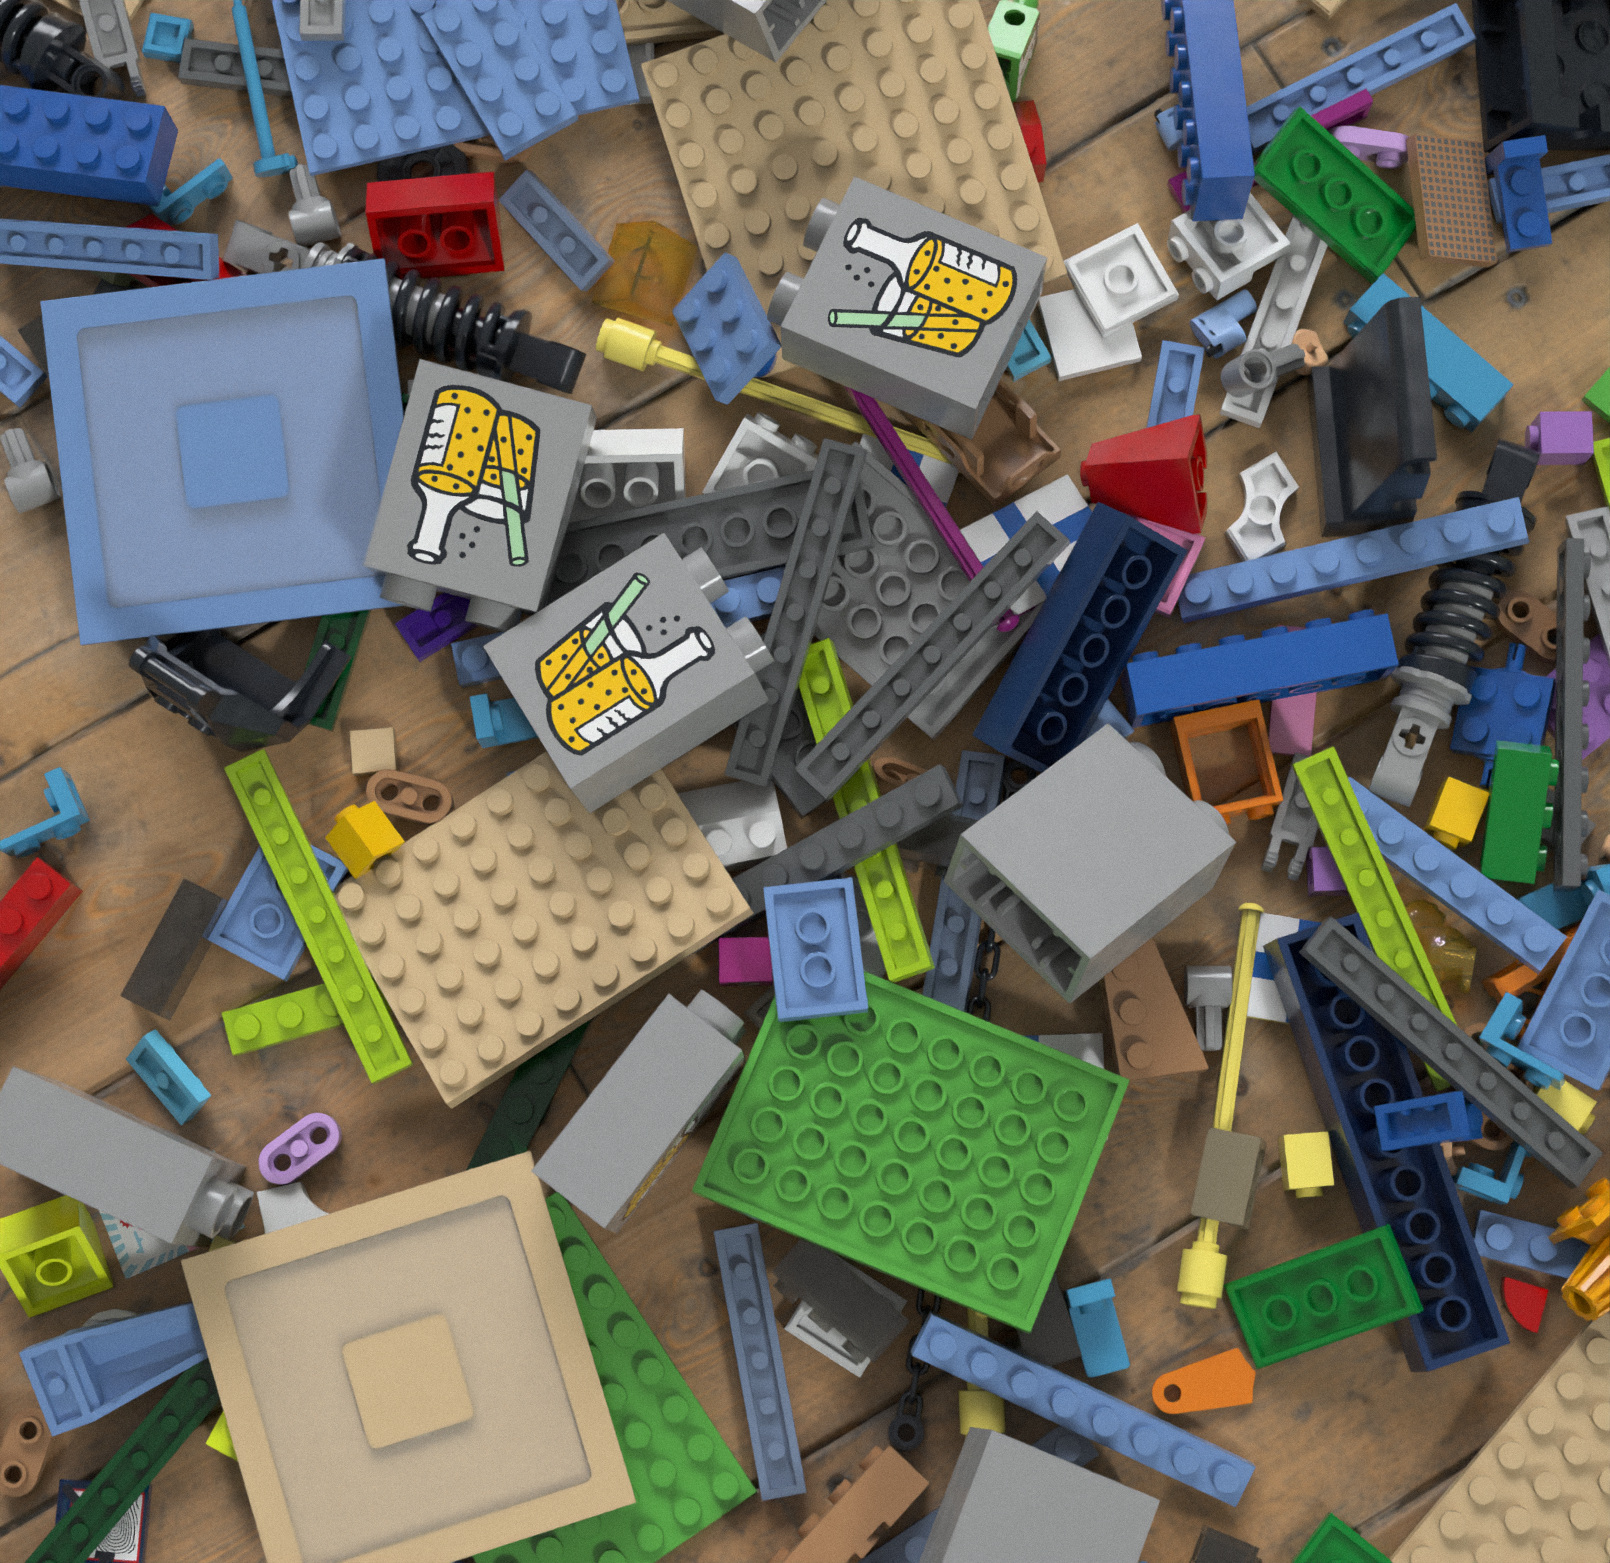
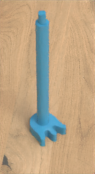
M233 0L234 7L231 10L261 159L253 162L255 176L271 177L290 173V170L298 165L297 158H295V155L289 156V153L277 156L275 154L246 6L242 5L241 0Z

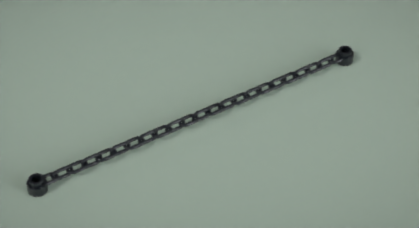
M1017 760L1007 764L1003 778V789L1005 790L1003 802L1010 798V795H1014L1036 778V772L1033 768ZM1016 770H1022L1027 775V781L1023 784H1017L1012 780L1011 774ZM991 927L989 928L988 940L983 941L978 946L974 972L980 979L978 995L969 1000L967 1013L973 1015L975 1003H977L976 1006L979 1009L984 1004L983 1020L988 1022L991 1014V1003L985 997L987 981L992 980L997 975L1001 956V949L994 941L996 932ZM985 948L987 953H991L994 949V958L990 973L988 968H983L981 972V963L983 951ZM918 1288L916 1310L922 1317V1328L930 1311L938 1314L942 1297L935 1295L933 1309L931 1310L930 1305H925L923 1310L922 1304L925 1290ZM918 1334L910 1339L906 1357L907 1370L912 1374L910 1391L901 1395L897 1415L888 1427V1436L891 1443L903 1451L917 1448L924 1437V1428L921 1423L923 1399L917 1392L919 1376L929 1370L930 1364L924 1361V1365L921 1368V1363L916 1362L913 1367V1356L910 1351ZM907 1399L911 1405L915 1403V1400L917 1401L915 1416L904 1414ZM902 1424H910L914 1427L915 1435L909 1441H903L898 1437L897 1431Z

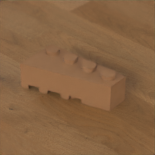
M1152 937L1099 980L1114 1073L1129 1079V1084L1199 1074L1209 1069Z
M890 1444L883 1450L875 1445L858 1464L864 1471L851 1484L845 1478L827 1497L833 1505L821 1518L813 1512L796 1531L801 1537L790 1551L782 1546L767 1563H858L878 1541V1536L894 1524L929 1485V1482Z

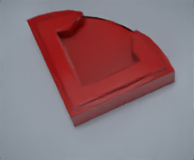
M1502 1277L1501 1296L1508 1312L1520 1327L1529 1332L1538 1333L1549 1290L1508 1277Z

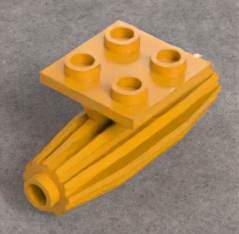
M1606 1177L1599 1179L1585 1191L1584 1194L1588 1199L1581 1206L1575 1204L1557 1218L1556 1221L1560 1226L1548 1237L1553 1244L1575 1237L1591 1245L1561 1288V1292H1563L1562 1297L1567 1302V1306L1576 1315L1583 1317L1587 1321L1591 1319L1595 1321L1610 1311V1180Z

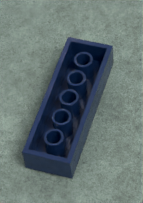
M1098 502L972 736L1041 773L1083 743L1188 550L1132 517Z

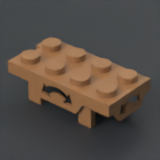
M1000 380L972 440L901 410L994 507L1056 462L1061 456V449L1037 426V414L1002 380Z

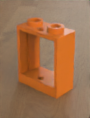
M1259 699L1173 717L1169 726L1185 794L1192 801H1202L1188 739L1247 726L1264 796L1213 807L1221 814L1227 825L1231 824L1230 818L1247 814L1248 820H1257L1274 815L1273 808H1277L1284 800Z

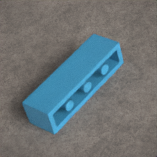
M1383 273L1350 308L1343 323L1347 326L1350 336L1354 338L1386 302L1396 298L1411 296ZM1421 306L1431 400H1434L1445 410L1446 418L1458 428L1465 427L1472 433L1503 400L1514 384Z

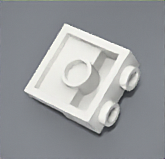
M1251 193L1243 219L1192 221L1191 210L1171 221L1169 240L1167 241L1168 250L1172 257L1179 263L1185 260L1192 268L1191 276L1196 288L1203 294L1210 292L1216 300L1250 282L1254 271L1288 253L1291 244Z
M757 412L755 418L747 414L702 492L706 494L812 471L815 469L819 456L814 453L817 445L799 434H795L792 439L777 431L780 424L761 412Z

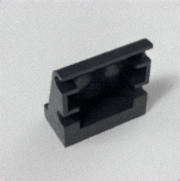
M1472 0L1484 152L1491 153L1503 141L1543 135L1546 137L1548 150H1610V0Z
M1401 297L1386 302L1329 366L1311 367L1307 386L1321 537L1354 536L1413 522L1417 512L1416 499H1422L1431 475L1430 462L1437 459L1420 297Z

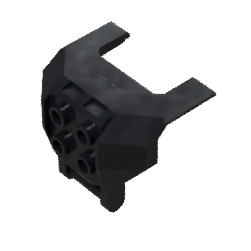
M220 629L180 633L168 641H164L151 634L145 645L136 649L129 660V668L141 675L145 687L156 703L174 714L179 713L189 719L187 723L208 736L212 735L219 739L222 744L243 752L290 742L312 721L348 664L351 656L325 640L300 679L292 681L222 636Z

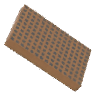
M1414 134L1407 138L1406 145L1420 261L1485 268L1496 264L1497 257L1483 142Z

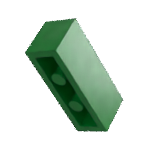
M1496 740L1479 865L1480 873L1489 879L1535 884L1536 871L1544 872L1547 846L1540 845L1542 828L1550 829L1553 814V803L1546 802L1548 785L1556 786L1559 771V760L1552 759L1550 746Z

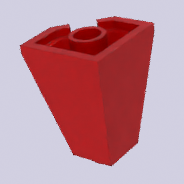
M1201 414L1190 415L1092 443L1087 459L1082 461L1080 465L1081 482L1083 487H1089L1091 502L1094 504L1100 502L1117 511L1191 534L1201 533L1207 514V493H1199V491H1203L1204 469H1207V448Z

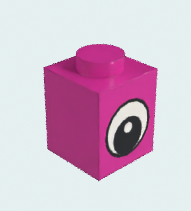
M769 937L719 938V983L721 987L773 985Z

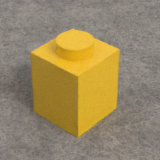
M1446 778L1440 784L1423 831L1432 835L1435 840L1448 849L1455 850L1457 846L1465 847L1472 841L1490 793L1454 778Z
M375 801L360 808L353 804L342 810L334 818L337 824L325 837L355 879L373 869L375 861L386 854L388 856L392 855L405 843Z

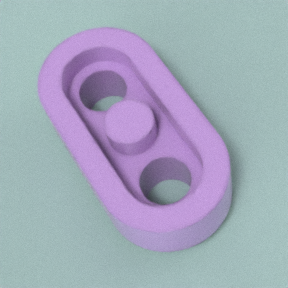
M1338 126L1329 130V133L1359 160L1376 162L1379 167L1386 169H1396L1401 167L1402 163L1408 162L1406 139L1409 136L1354 126Z
M312 1113L305 1116L263 1148L259 1156L261 1174L266 1180L274 1184L288 1185L294 1183L338 1149L342 1139L339 1124L335 1119L323 1113ZM318 1128H324L327 1132V1139L322 1144H315L312 1139L313 1132ZM286 1154L291 1159V1165L286 1171H280L277 1168V1159L281 1155Z

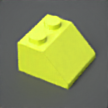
M65 1195L0 1219V1269L29 1318L113 1288V1280L95 1224L83 1202Z

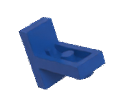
M1545 135L1503 141L1484 158L1486 175H1495L1507 253L1548 247L1552 244L1540 166V158L1548 153Z
M1462 1091L1374 1106L1382 1151L1483 1138L1481 1130L1483 1124L1482 1112L1463 1096Z

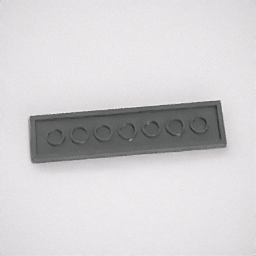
M814 470L568 523L546 606L665 533L681 559L702 547L723 580L785 567ZM861 476L837 556L874 548Z

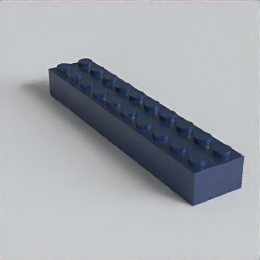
M1359 912L1336 919L1338 923L1372 951ZM1320 925L1277 938L1263 945L1361 1231L1365 1233L1387 1224L1390 1225L1424 1309L1420 1313L1393 1322L1410 1372H1429L1510 1344L1441 1145H1420L1392 1151H1382L1374 1106L1423 1097L1406 1046L1299 953Z

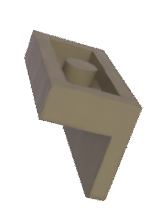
M1209 1128L1191 1213L1197 1217L1225 1222L1230 1226L1249 1230L1267 1143L1260 1137Z

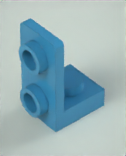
M219 158L173 193L164 185L159 206H148L159 219L170 226L173 223L180 224L187 220L193 214L194 208L205 199H212L223 193L228 186V182L233 177L226 164Z
M487 693L470 696L476 738L482 748L539 738L515 698L491 702Z
M61 767L44 774L49 787L44 789L46 799L55 813L58 811L61 813L1 840V852L8 856L15 855L16 858L29 856L41 849L40 843L56 837L57 840L69 838L81 831L80 825L90 821L71 774Z
M1610 864L1589 866L1586 880L1581 881V886L1572 892L1553 891V883H1550L1516 899L1558 930L1584 918L1597 890L1610 895Z
M1506 992L1479 1037L1480 1046L1505 1068L1511 1063L1525 1071L1523 1077L1535 1086L1544 1090H1548L1549 1086L1560 1090L1565 1083V1075L1562 1072L1505 1042L1507 1037L1511 1040L1517 1037L1526 1020V1017L1521 1015L1523 1011L1522 1000Z
M1513 1140L1498 1180L1493 1179L1495 1171L1479 1164L1470 1163L1468 1168L1459 1167L1457 1174L1452 1176L1454 1185L1459 1190L1494 1204H1507L1509 1198L1516 1199L1521 1190L1524 1174L1519 1173L1524 1157L1530 1158L1532 1155Z
M1111 1279L1064 1290L1065 1300L1086 1376L1092 1378L1128 1368L1130 1362L1112 1297H1115Z

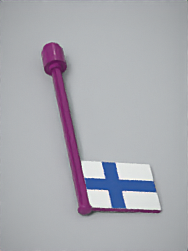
M844 386L969 581L984 568L1036 511L1070 540V545L996 622L998 625L996 629L999 632H1008L1015 628L1021 615L1035 609L1042 602L1044 603L1092 514L1091 509L1068 474L959 530L875 398Z

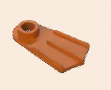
M1234 1348L1159 1376L1152 1386V1399L1156 1407L1167 1414L1251 1404L1253 1402V1385L1256 1372L1245 1360L1240 1350ZM1170 1384L1176 1386L1179 1390V1397L1175 1402H1169L1164 1397V1389Z

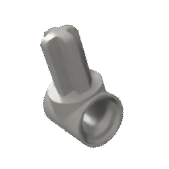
M296 165L289 173L296 203L291 208L292 211H289V218L297 244L307 247L318 242L341 237L338 219L332 202L320 195L316 175L310 176L308 165Z
M1291 344L1269 353L1264 349L1251 350L1231 360L1223 367L1221 372L1222 385L1230 395L1238 398L1246 397L1256 391L1273 386L1278 376L1302 368L1305 365V352L1303 349H1300L1298 344ZM1244 366L1251 372L1252 382L1245 377Z
M22 428L5 431L0 436V441L11 469L7 472V477L4 478V481L18 513H24L61 498L57 483L46 462L35 460L25 431Z
M1185 966L1184 1000L1188 1008L1195 1009L1196 1039L1202 1051L1220 1050L1222 1048V1009L1228 1008L1232 1001L1231 966Z

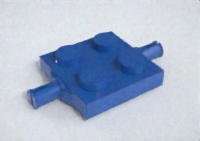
M1516 643L1509 644L1505 668L1486 669L1470 666L1477 673V678L1471 690L1472 698L1468 705H1459L1450 750L1452 753L1474 756L1485 762L1479 785L1485 789H1489L1491 783L1496 740L1544 745L1556 681L1554 678L1530 675L1522 671L1527 646L1518 644V647Z

